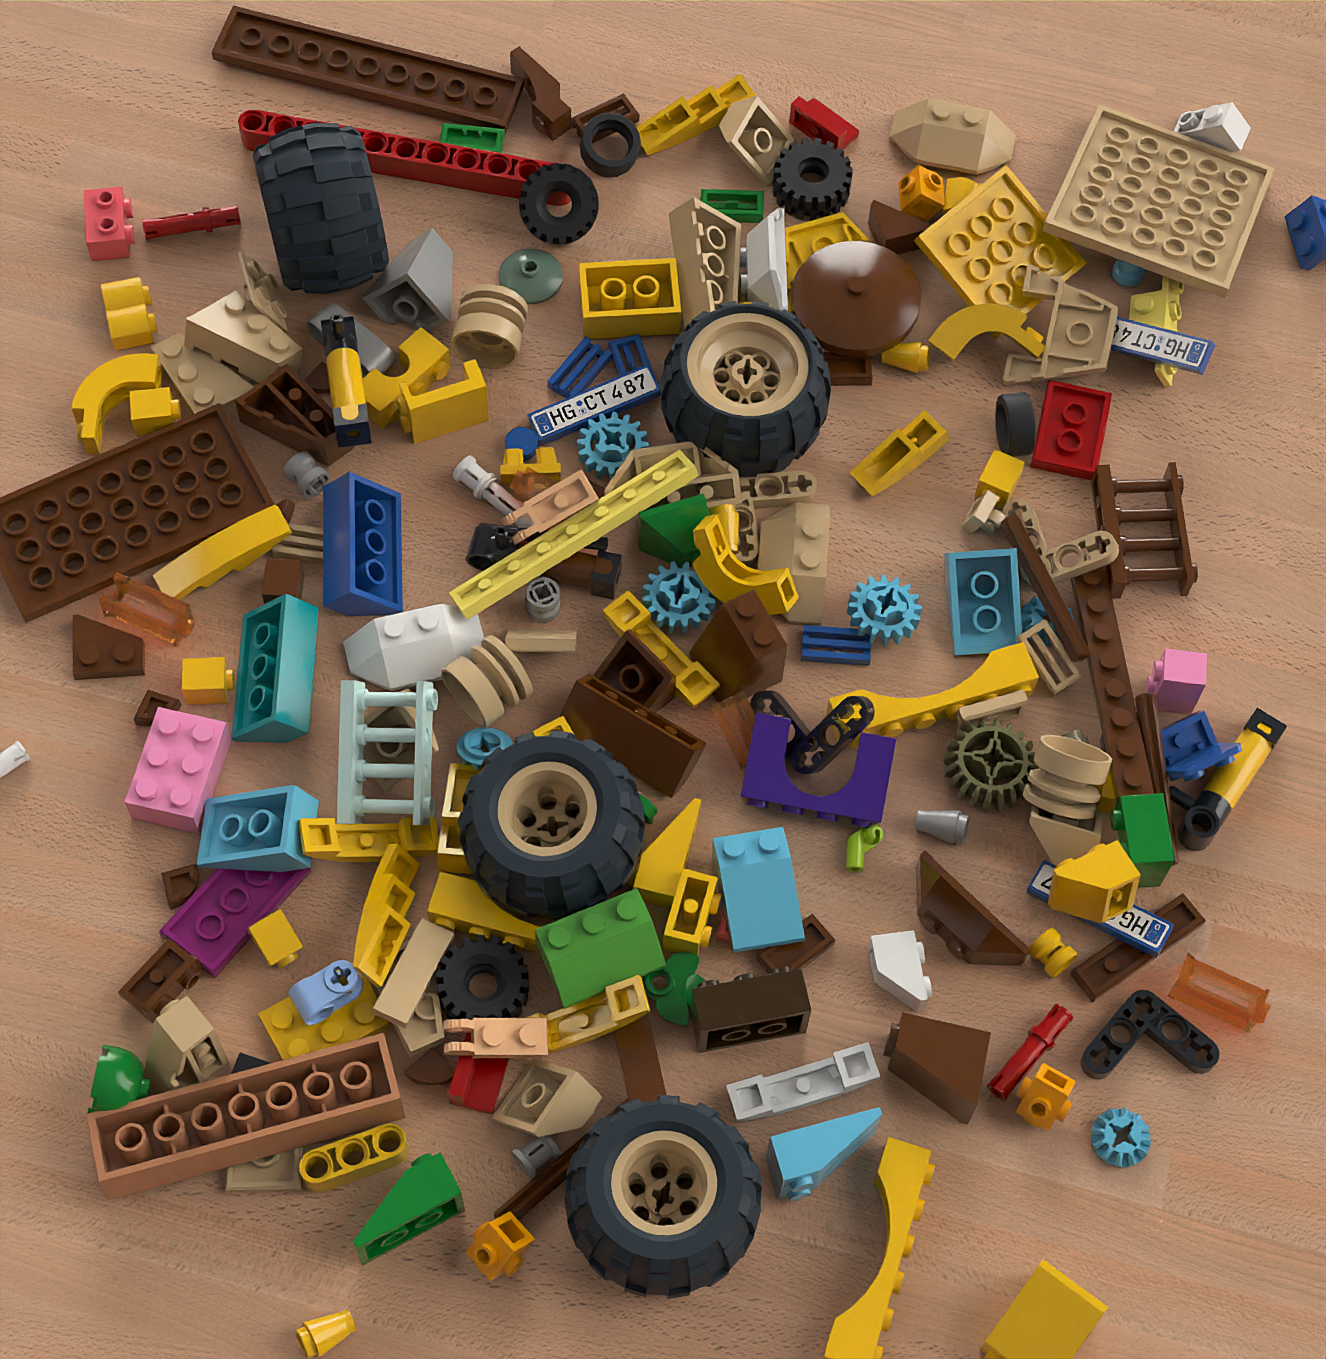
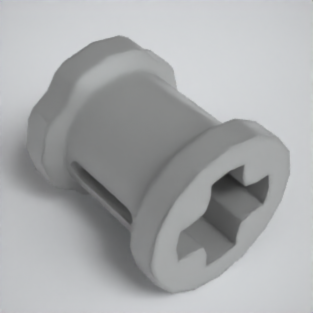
M549 1135L535 1137L520 1150L515 1148L511 1152L517 1164L531 1179L537 1175L536 1170L552 1157L557 1159L562 1155L556 1143Z

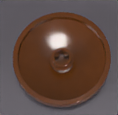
M863 241L835 243L812 254L797 271L791 293L792 313L798 317L801 327L803 329H810L823 349L849 357L877 355L901 343L914 328L921 304L920 285L909 264L895 252L883 246Z

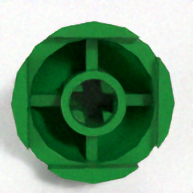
M103 1045V1055H99L90 1097L94 1098L92 1108L88 1107L87 1114L95 1111L119 1109L129 1102L146 1098L149 1092L151 1080L144 1078V1066L139 1057L129 1050Z

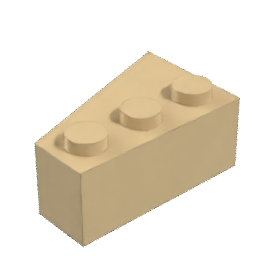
M237 291L186 318L184 346L192 350L197 347L211 354V359L218 363L224 360L238 367L239 373L259 383L285 364H288L298 375L300 373L303 349Z
M186 995L180 1001L176 999L168 1003L161 1010L160 1016L155 1019L144 1069V1078L150 1079V1086L157 1094L205 1082L229 1063L215 1029Z

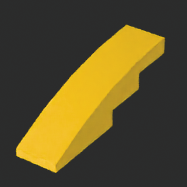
M738 74L716 90L710 85L688 101L682 96L636 127L640 133L641 146L647 155L676 146L719 125L731 103L756 95L742 75Z
M273 505L209 537L163 567L153 577L166 602L175 605L197 587L209 588L232 569L241 572L293 532L279 507Z
M399 844L387 845L366 898L356 937L353 968L376 987H382L411 925L404 917L416 894L409 886L420 863Z

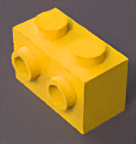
M682 869L664 931L662 949L675 953L689 952L698 955L700 947H708L713 927L707 926L710 914L717 915L722 894L716 893L718 877Z

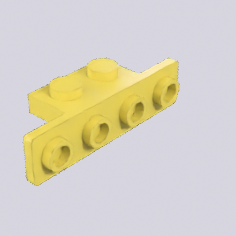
M1163 276L1162 290L1131 295L1129 320L1178 332L1177 320H1180L1182 315L1179 296L1183 293L1184 284ZM1155 363V373L1164 387L1172 386L1173 374H1176L1177 368Z

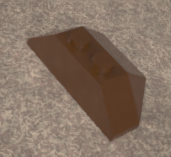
M924 850L920 854L916 866L917 915L920 917L919 920L922 926L932 934L937 933L946 942V947L950 953L958 959L963 958L968 964L1021 966L1031 949Z

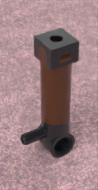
M479 525L474 529L465 560L470 566L484 571L531 541L524 539L514 545L512 537L508 536V530L505 526H497L495 528L488 525ZM598 550L597 555L577 551L538 577L550 578L554 581L591 589V595L614 600L622 571V555Z

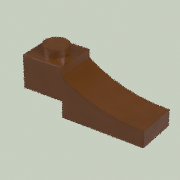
M518 46L510 52L511 73L516 77L524 78V88L533 102L532 123L535 129L541 134H546L554 141L572 128L571 108L560 99V83Z

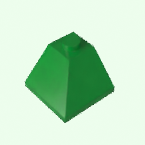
M704 493L639 512L638 547L640 551L669 564L675 561L678 568H682L685 562H689V567H693V562L701 554L700 550L695 546L693 530L706 516H709Z

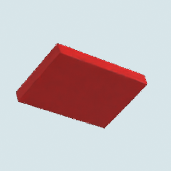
M1048 379L1030 467L1091 480L1096 465H1099L1112 393Z

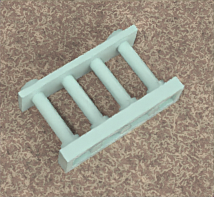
M341 680L337 824H362V817L366 813L413 814V825H430V818H433L435 814V799L431 797L433 711L437 709L438 694L437 690L433 689V683L417 681L416 693L368 692V689H365V682ZM369 706L416 707L415 728H368L364 724V710H367ZM367 742L415 743V764L367 763L366 760H363V748L367 745ZM366 778H414V800L366 799L362 795L363 781Z

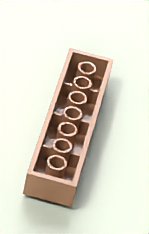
M384 1033L135 1100L116 1110L95 1111L86 1114L98 1182L108 1201L406 1118Z

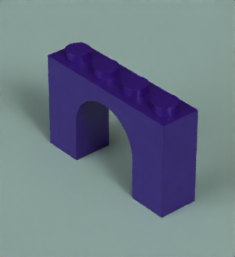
M756 712L741 797L748 798L747 805L768 809V803L773 802L783 804V812L803 815L804 808L818 811L816 818L836 822L838 821V815L853 817L852 825L867 828L873 822L881 823L897 738L861 732L855 766L850 780L842 789L833 794L813 796L799 790L790 781L785 770L784 758L791 719Z

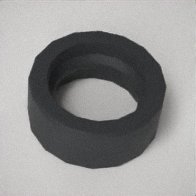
M602 113L592 118L585 126L579 145L581 158L585 165L595 174L604 177H618L628 172L635 164L641 146L640 133L635 124L625 116L616 113ZM602 130L618 132L628 143L627 154L619 160L602 158L592 147L594 135Z
M1026 392L1001 394L997 398L995 409V425L1000 450L1012 457L1030 455L1033 453L1036 438L1035 417L1030 397Z

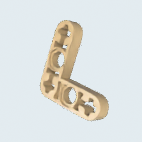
M788 471L757 474V477H739L742 504L733 506L735 512L739 513V516H743L749 521L748 526L738 529V554L735 557L748 567H752L758 560L759 540L754 509L790 506L795 502L810 503L814 499L817 489L816 478L807 471ZM803 483L804 488H807L806 492H800L797 484ZM771 484L777 488L778 492L774 496L769 497L763 495L759 489L763 485ZM784 484H787L788 494H783ZM750 487H754V497H750ZM740 539H745L746 551L749 552L746 557L742 556V553L739 551Z
M1020 497L1013 498L1003 508L1002 512L1006 517L1016 515V510L1022 509V517L1026 524L1025 529L1029 536L1037 538L1035 548L1054 584L1108 565L1118 556L1119 546L1113 535L1107 531H1096L1048 550L1036 513L1029 501ZM1100 542H1104L1107 545L1104 554H1100L1098 551V544ZM1086 547L1091 559L1087 560L1081 549ZM1073 552L1079 555V560L1075 566L1070 568L1062 566L1061 561L1066 554ZM1017 558L1022 576L1024 577L1027 584L1032 587L1024 569L1022 568Z

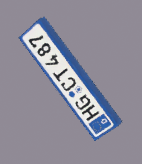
M1117 317L1110 351L1203 375L1215 344L1211 340Z
M647 364L527 415L542 446L574 433L581 428L588 427L589 419L594 420L596 423L599 422V414L601 413L607 419L611 417L613 412L619 414L660 397L661 392Z
M1043 860L1027 887V894L1048 904L1053 870L1056 868V865ZM1133 905V909L1103 923L1073 916L1155 958L1158 957L1174 927L1173 923L1136 905Z

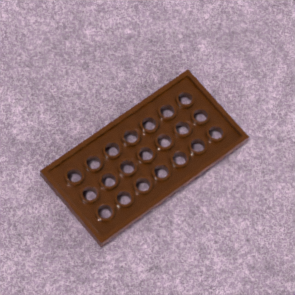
M218 403L0 497V571L25 623L181 555L216 533L275 504L224 409ZM207 439L213 442L205 450L195 447L200 440ZM171 453L182 455L181 459L176 463L164 461L165 457ZM215 465L226 467L225 472L217 476L211 475L209 470ZM147 466L151 468V471L146 476L138 477L134 475V471L138 467ZM191 478L196 481L189 489L178 487L179 482L183 479ZM108 480L120 481L119 486L114 490L102 488ZM228 491L240 493L239 498L235 501L229 502L222 499L223 495ZM153 492L165 494L164 498L159 502L152 503L147 501L148 496ZM86 493L89 495L84 503L75 504L71 502L76 494ZM199 504L209 506V510L203 515H195L191 511ZM128 505L133 507V511L127 516L116 515L117 509L121 506ZM46 507L57 508V512L52 517L44 518L40 516L41 511ZM167 518L178 520L177 525L171 529H164L160 526L162 521ZM99 519L102 521L101 526L95 530L84 528L89 520ZM22 520L26 522L24 528L19 531L8 530L9 525L14 521ZM141 531L147 534L142 542L133 543L129 541L130 536L135 532ZM60 533L71 535L66 543L56 544L53 542L54 537ZM111 545L116 548L110 556L102 557L98 555L99 549L103 546ZM28 547L39 548L38 553L34 557L24 558L21 556L23 550ZM74 559L84 561L83 566L78 570L70 571L66 569L67 564ZM42 573L52 575L51 580L44 585L34 583L35 578Z

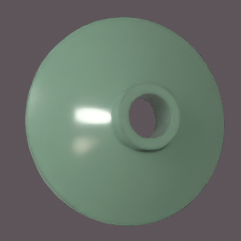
M523 249L511 254L504 260L499 270L500 286L515 291L524 298L527 304H538L549 300L559 291L563 280L562 268L556 258L539 249Z

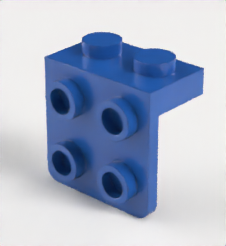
M1313 195L1284 216L1300 268L1308 271L1326 259V200Z
M1197 711L1160 729L1166 773L1170 781L1184 778L1185 782L1197 779L1205 774L1203 769L1211 765L1220 767L1229 764L1235 760L1234 755L1243 750L1240 743L1217 742L1205 711Z

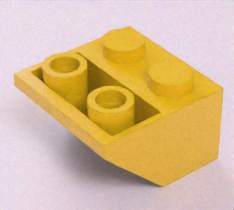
M1118 840L1108 845L1098 844L1091 848L1086 855L1075 860L1073 858L1066 859L1056 866L1053 870L1048 905L1055 911L1103 923L1133 909L1140 873Z

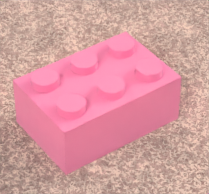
M158 707L125 799V805L131 818L200 834L206 799L213 796L231 743L227 723Z

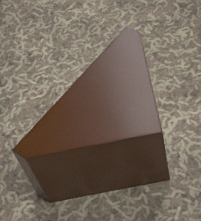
M873 200L871 203L868 224L877 245L883 246L896 254L920 249L914 240L929 228L931 224L876 200Z

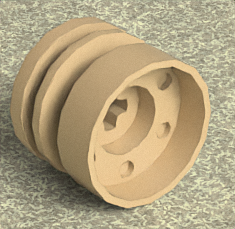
M477 284L468 287L462 293L458 309V320L455 322L451 348L454 353L465 362L476 359L478 367L502 369L513 365L518 360L522 340L521 333L524 331L528 313V305L524 298L513 290L494 284Z
M493 635L484 638L481 641V646L475 645L470 649L473 663L464 656H460L441 670L444 684L457 705L474 724L483 729L504 715L502 702L509 707H515L519 704V698L526 699L533 694L531 681L517 657L501 640Z
M1058 735L1041 736L1034 762L1043 769L1030 770L1028 780L1031 783H1026L1023 797L1033 805L1057 815L1074 819L1093 818L1096 811L1094 803L1099 801L1101 792L1090 784L1100 785L1105 783L1112 758L1106 752L1085 742Z

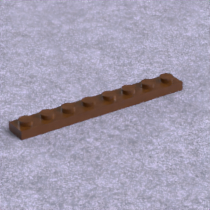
M1102 566L1071 578L1082 637L1090 650L1087 661L1105 750L1112 758L1109 769L1117 804L1120 796L1154 794L1107 571L1106 567Z

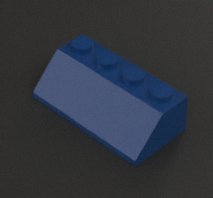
M349 471L323 487V607L350 617L402 613L401 493Z

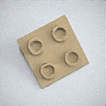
M241 251L238 252L245 276L243 287L247 300L276 326L287 332L284 319L287 317V313L283 304L279 301L277 292L280 288L275 277L272 274L265 273L256 260L249 259Z

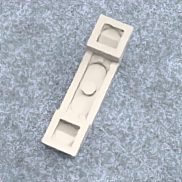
M869 1042L834 1052L833 1057L765 1078L761 1074L726 1085L737 1122L786 1113L835 1098L880 1079V1074Z

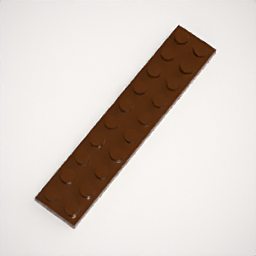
M234 5L212 49L213 60L472 126L505 129V134L524 89V78Z

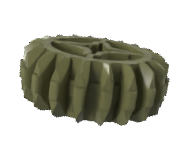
M983 718L979 721L978 728L969 722L965 727V732L958 730L954 736L955 740L949 741L946 748L948 752L945 753L943 758L944 764L948 765L944 769V775L951 778L948 784L950 789L960 788L957 794L958 799H963L966 796L970 797V807L975 806L977 802L983 803L982 808L984 812L989 809L990 804H994L999 812L1003 810L1004 803L1012 808L1016 805L1017 798L1025 799L1023 797L1026 783H1031L1028 780L1030 770L1039 769L1034 762L1036 753L1030 752L1033 748L1032 741L1022 742L1024 737L1023 730L1014 734L1011 732L1013 728L1012 723L1007 724L1005 728L999 727L998 718L993 721L992 726H988ZM988 745L984 750H973V753L968 752L976 746ZM1002 749H1004V750H1005L1006 752H1008L1010 755L1005 754V753L1002 751ZM990 755H992L991 763L994 764L992 775H990L991 767L987 765ZM971 774L976 775L981 782L976 780ZM1009 777H1015L1009 783L994 786V783L999 779L1008 780Z

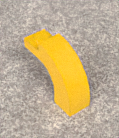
M993 303L972 305L955 312L940 324L927 341L952 361L969 340L982 333L1002 334L1034 358H1038L1046 348L1041 343L1044 338L1029 326L1026 330L1021 328V325L1028 318L1027 315L1015 308Z
M130 354L112 359L96 368L81 383L75 393L71 409L77 423L78 441L83 442L87 455H100L105 420L116 406L130 400L129 391L161 388L163 369L158 354Z
M718 514L706 516L693 530L694 543L701 554L692 565L705 587L723 603L754 589L768 614L776 615L787 613L799 598L788 567L766 571L756 570L746 566L735 557L728 545Z

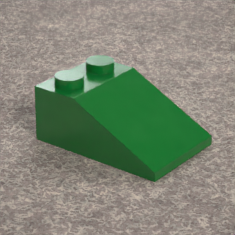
M441 1152L434 1156L431 1153H427L415 1159L411 1163L412 1167L403 1173L353 1240L362 1265L465 1211L462 1192Z

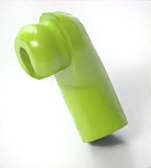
M872 824L868 828L862 827L849 836L846 848L847 871L852 873L863 871L864 854L883 839L884 834L880 826Z

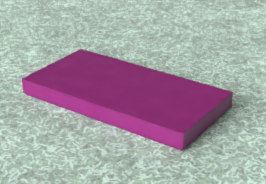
M217 868L163 926L159 933L165 940L170 938L189 955L194 954L198 957L203 970L213 978H216L251 939L246 928L276 911L311 873V868L283 872Z

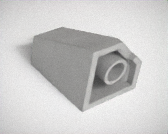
M433 228L408 242L366 291L362 299L386 323L396 325L397 321L414 325V330L416 331L422 327L427 332L443 325L451 318L453 251Z

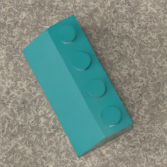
M284 594L243 614L231 740L236 742L287 743L309 733L313 672L316 661L315 647L318 632V607L291 595Z

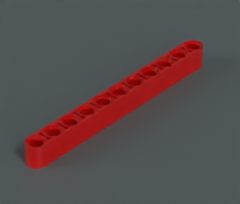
M261 110L244 111L238 118L242 144L247 150L253 152L257 145L268 143L269 137L288 128L312 123H328ZM338 124L340 128L346 127L345 125ZM354 127L361 134L371 173L519 199L522 186L528 177L538 168L554 163ZM557 191L548 197L546 204L563 206L571 202V199L566 193Z

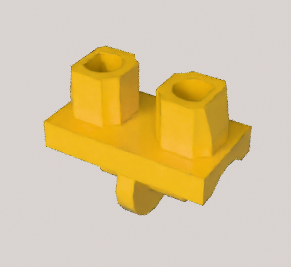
M541 447L536 449L537 463L523 464V449H506L503 465H500L501 484H514L515 493H528L529 500L535 496V493L548 489V482H560L561 464L557 463L554 448Z

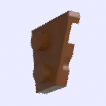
M79 614L73 615V676L75 680L145 675V644L143 638Z

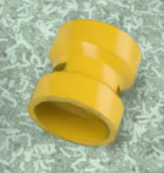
M1053 927L1044 932L1029 947L1031 949L1029 954L1034 960H1040L1044 964V971L1052 979L1062 973L1079 955L1071 946L1064 945L1061 941V935Z

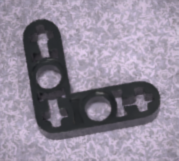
M772 690L758 691L750 701V712L754 718L757 712L773 716L783 715L781 717L791 719V724L795 728V736L790 742H787L785 757L793 768L802 774H815L822 771L871 723L875 714L874 705L867 697L848 696L810 732L778 692ZM764 700L772 701L769 708L773 713L763 711L766 706ZM853 705H861L862 708L859 710L861 718H851L847 723L840 720L849 719L854 714ZM831 725L836 726L840 732L839 741L835 745H831L826 739V730ZM819 747L825 750L817 751L812 756L811 761L813 764L806 765L804 763L807 759L805 752H814Z
M1138 990L1131 994L1087 1046L1081 1057L1080 1065L1083 1072L1092 1079L1106 1078L1143 1034H1146L1189 1070L1198 1074L1208 1073L1213 1069L1219 1060L1220 1051L1212 1039L1154 993L1148 990ZM1146 1002L1149 1005L1148 1012L1142 1013L1136 1022L1130 1019L1138 1007L1137 1004L1140 1005ZM1166 1023H1174L1181 1030V1038L1175 1041L1167 1039L1163 1035L1162 1026ZM1114 1026L1125 1027L1130 1033V1040L1126 1043H1118L1111 1036V1028ZM1190 1036L1193 1040L1183 1051L1180 1047ZM1107 1046L1111 1051L1105 1058L1104 1065H1099L1097 1068L1091 1064L1093 1061L1092 1056L1097 1057ZM1203 1048L1208 1054L1206 1059L1198 1062L1194 1058L1197 1054L1196 1051L1199 1052Z

